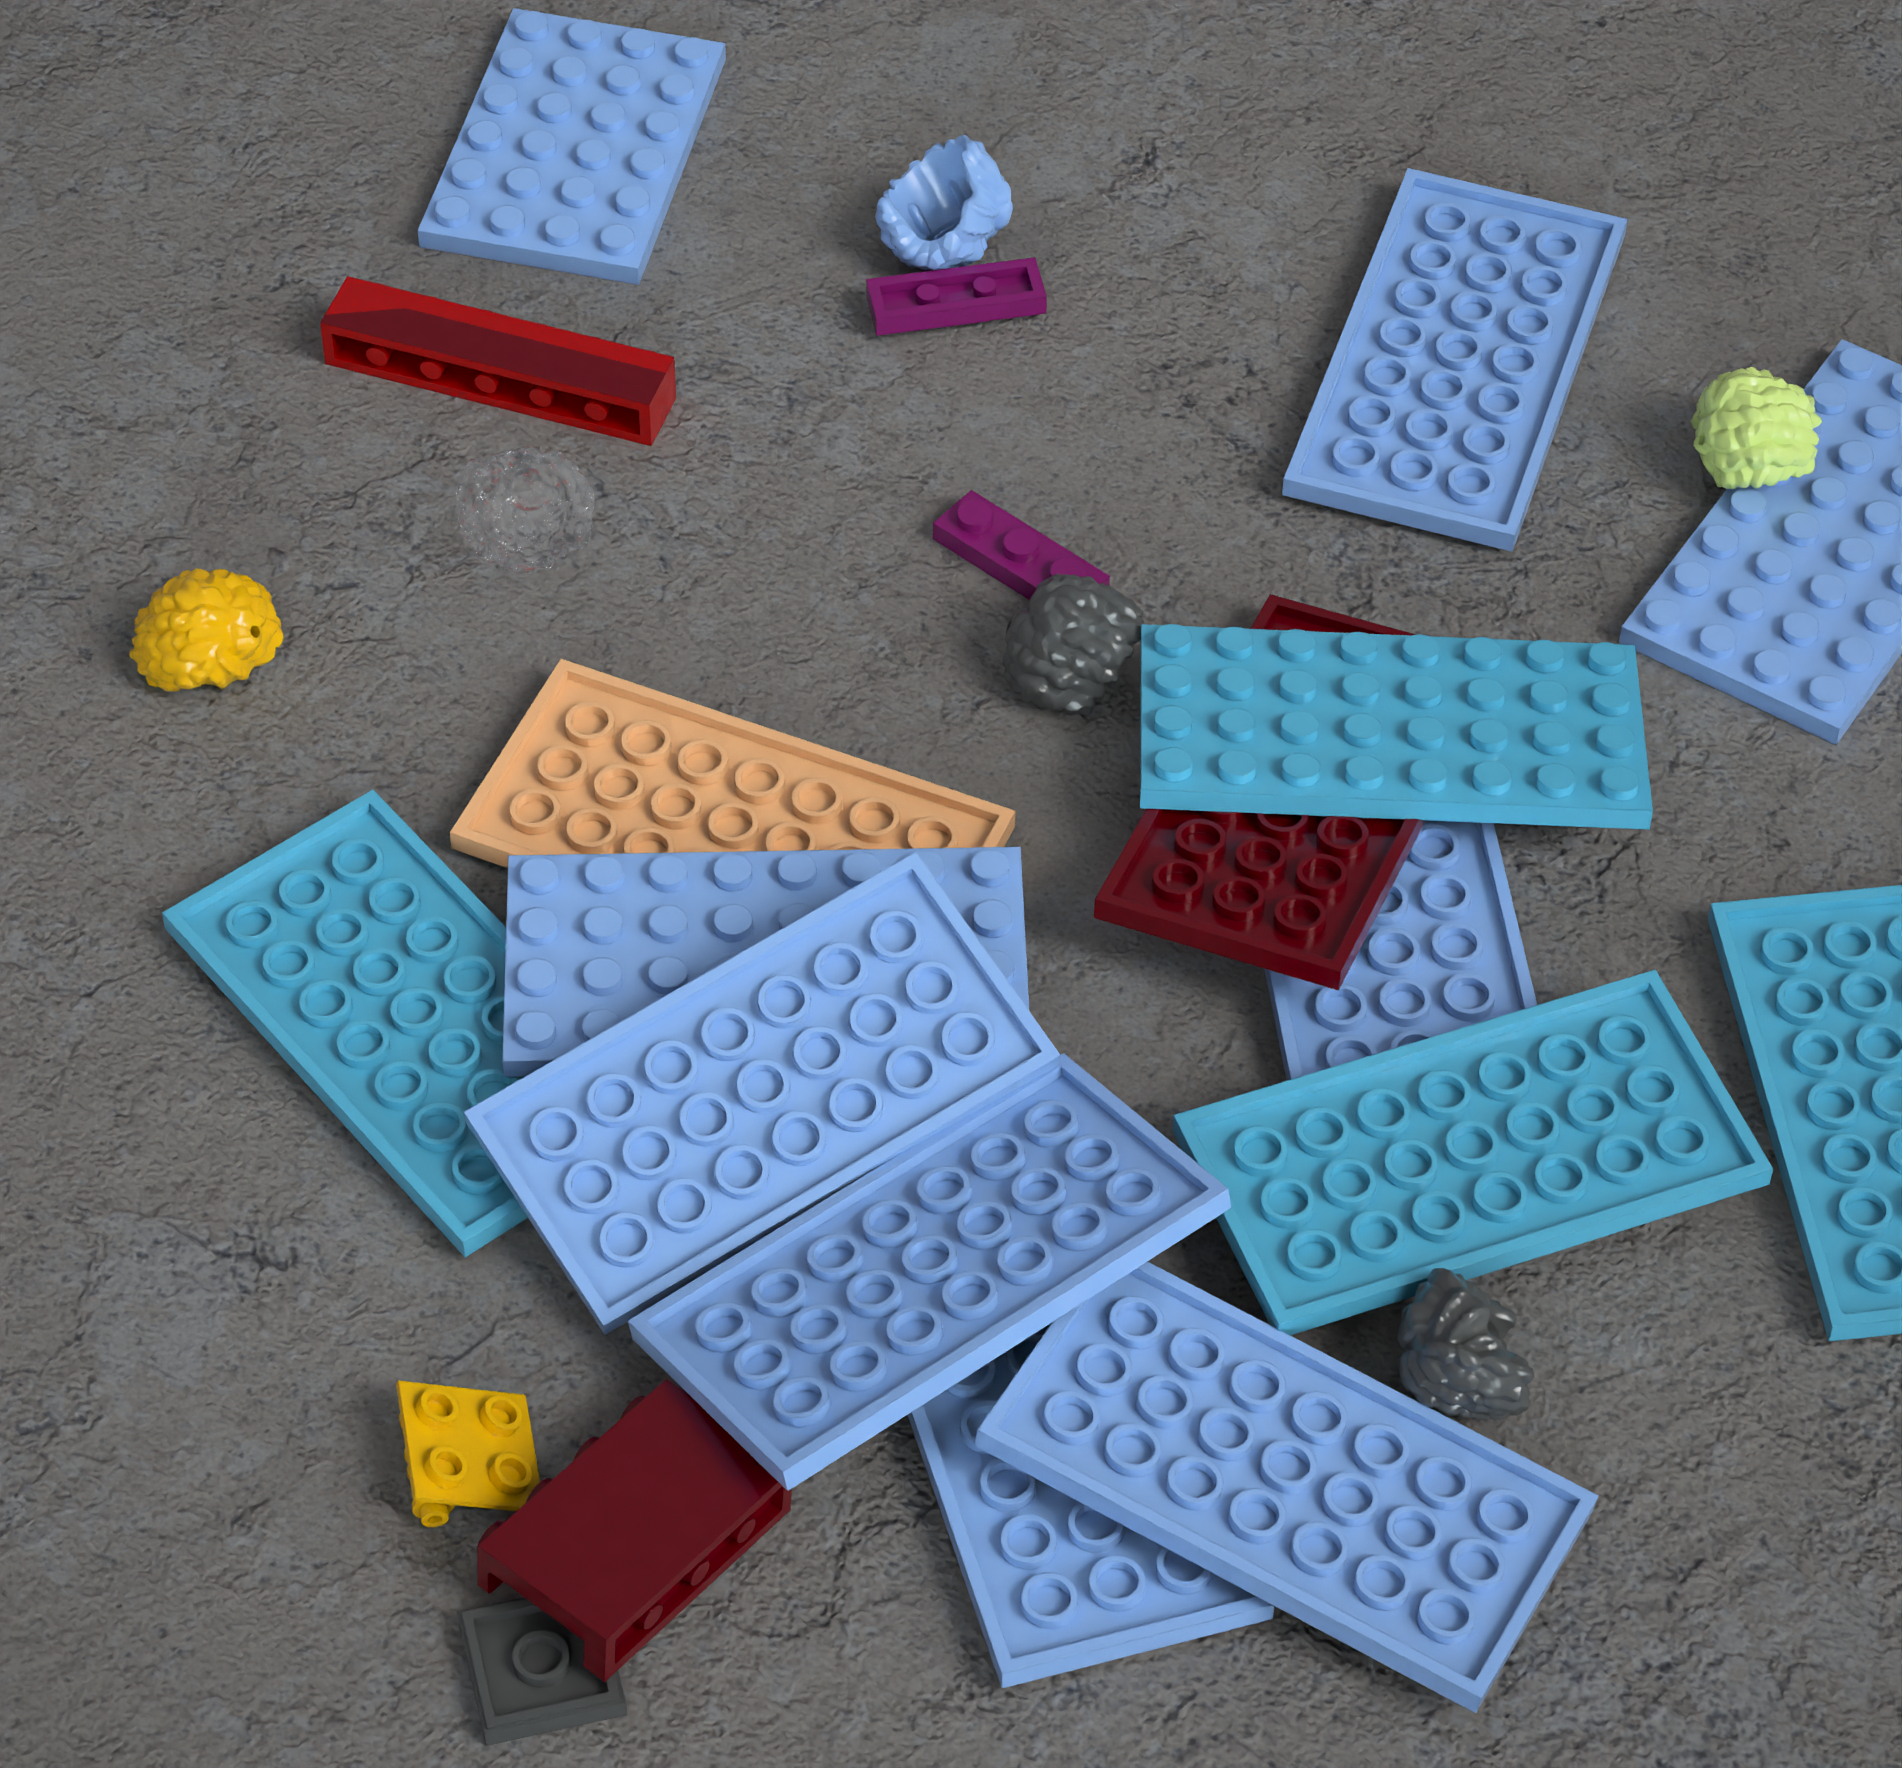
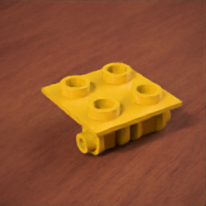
M398 1380L396 1389L400 1409L399 1423L403 1430L405 1443L404 1457L408 1464L406 1471L407 1477L410 1480L413 1497L411 1504L412 1512L416 1517L421 1518V1523L426 1527L444 1525L448 1522L449 1513L456 1505L508 1511L520 1509L526 1503L528 1496L535 1486L540 1483L526 1395Z

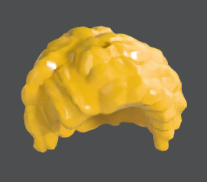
M198 568L192 571L184 570L179 576L169 579L162 588H158L152 593L148 607L139 609L138 616L134 621V631L137 635L131 639L134 648L130 650L129 656L137 663V671L141 675L146 676L147 683L153 687H160L164 691L176 692L180 689H193L204 684L224 689L234 681L248 679L253 667L269 663L275 657L276 648L283 642L281 620L276 616L271 594L263 585L253 581L247 575L229 573L225 569H214L211 572Z

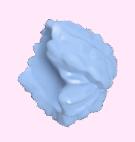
M961 135L956 140L948 139L945 146L940 143L934 144L925 151L922 161H912L909 164V170L900 179L890 180V189L884 191L883 197L878 200L875 218L877 225L881 229V241L893 251L901 263L906 264L908 267L920 268L921 270L963 267L980 260L984 255V251L988 248L987 241L996 235L998 230L1003 229L1009 223L1013 211L1011 188L1000 174L997 163L986 152L983 143L970 140L966 135Z

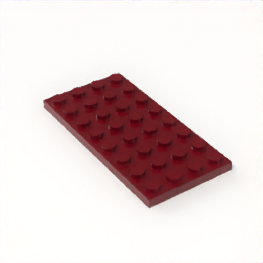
M1271 594L1250 628L1416 635ZM1146 809L1095 898L1094 918L1339 991L1426 820Z

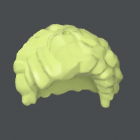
M1753 367L1741 368L1733 372L1720 374L1717 379L1710 381L1709 385L1704 388L1696 404V412L1691 419L1692 427L1696 430L1693 446L1699 452L1703 465L1714 478L1717 487L1735 489L1737 487L1747 488L1751 485L1756 489L1762 485L1773 486L1779 481H1787L1791 476L1800 478L1804 474L1813 473L1815 457L1818 451L1815 446L1819 441L1818 435L1813 431V428L1818 427L1822 420L1815 413L1814 398L1811 395H1806L1803 388L1798 385L1787 384L1781 377H1773L1769 370L1758 371Z

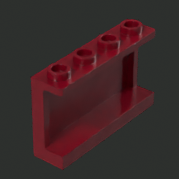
M666 1379L646 1397L641 1395L631 1401L622 1413L620 1420L600 1438L594 1436L588 1439L576 1453L573 1462L555 1478H546L538 1483L528 1496L526 1503L506 1521H496L484 1532L477 1546V1585L490 1594L503 1582L582 1639L584 1641L583 1667L606 1682L791 1510L792 1489L787 1491L688 1393Z

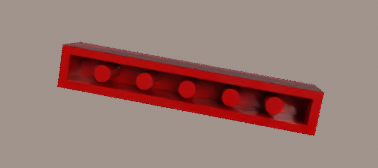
M346 277L320 322L326 365L648 446L653 445L676 400L675 360L672 356L354 277Z

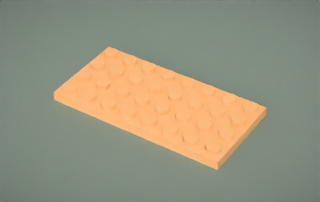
M560 659L450 831L451 849L508 868V855L1004 847L1015 828L1016 811Z

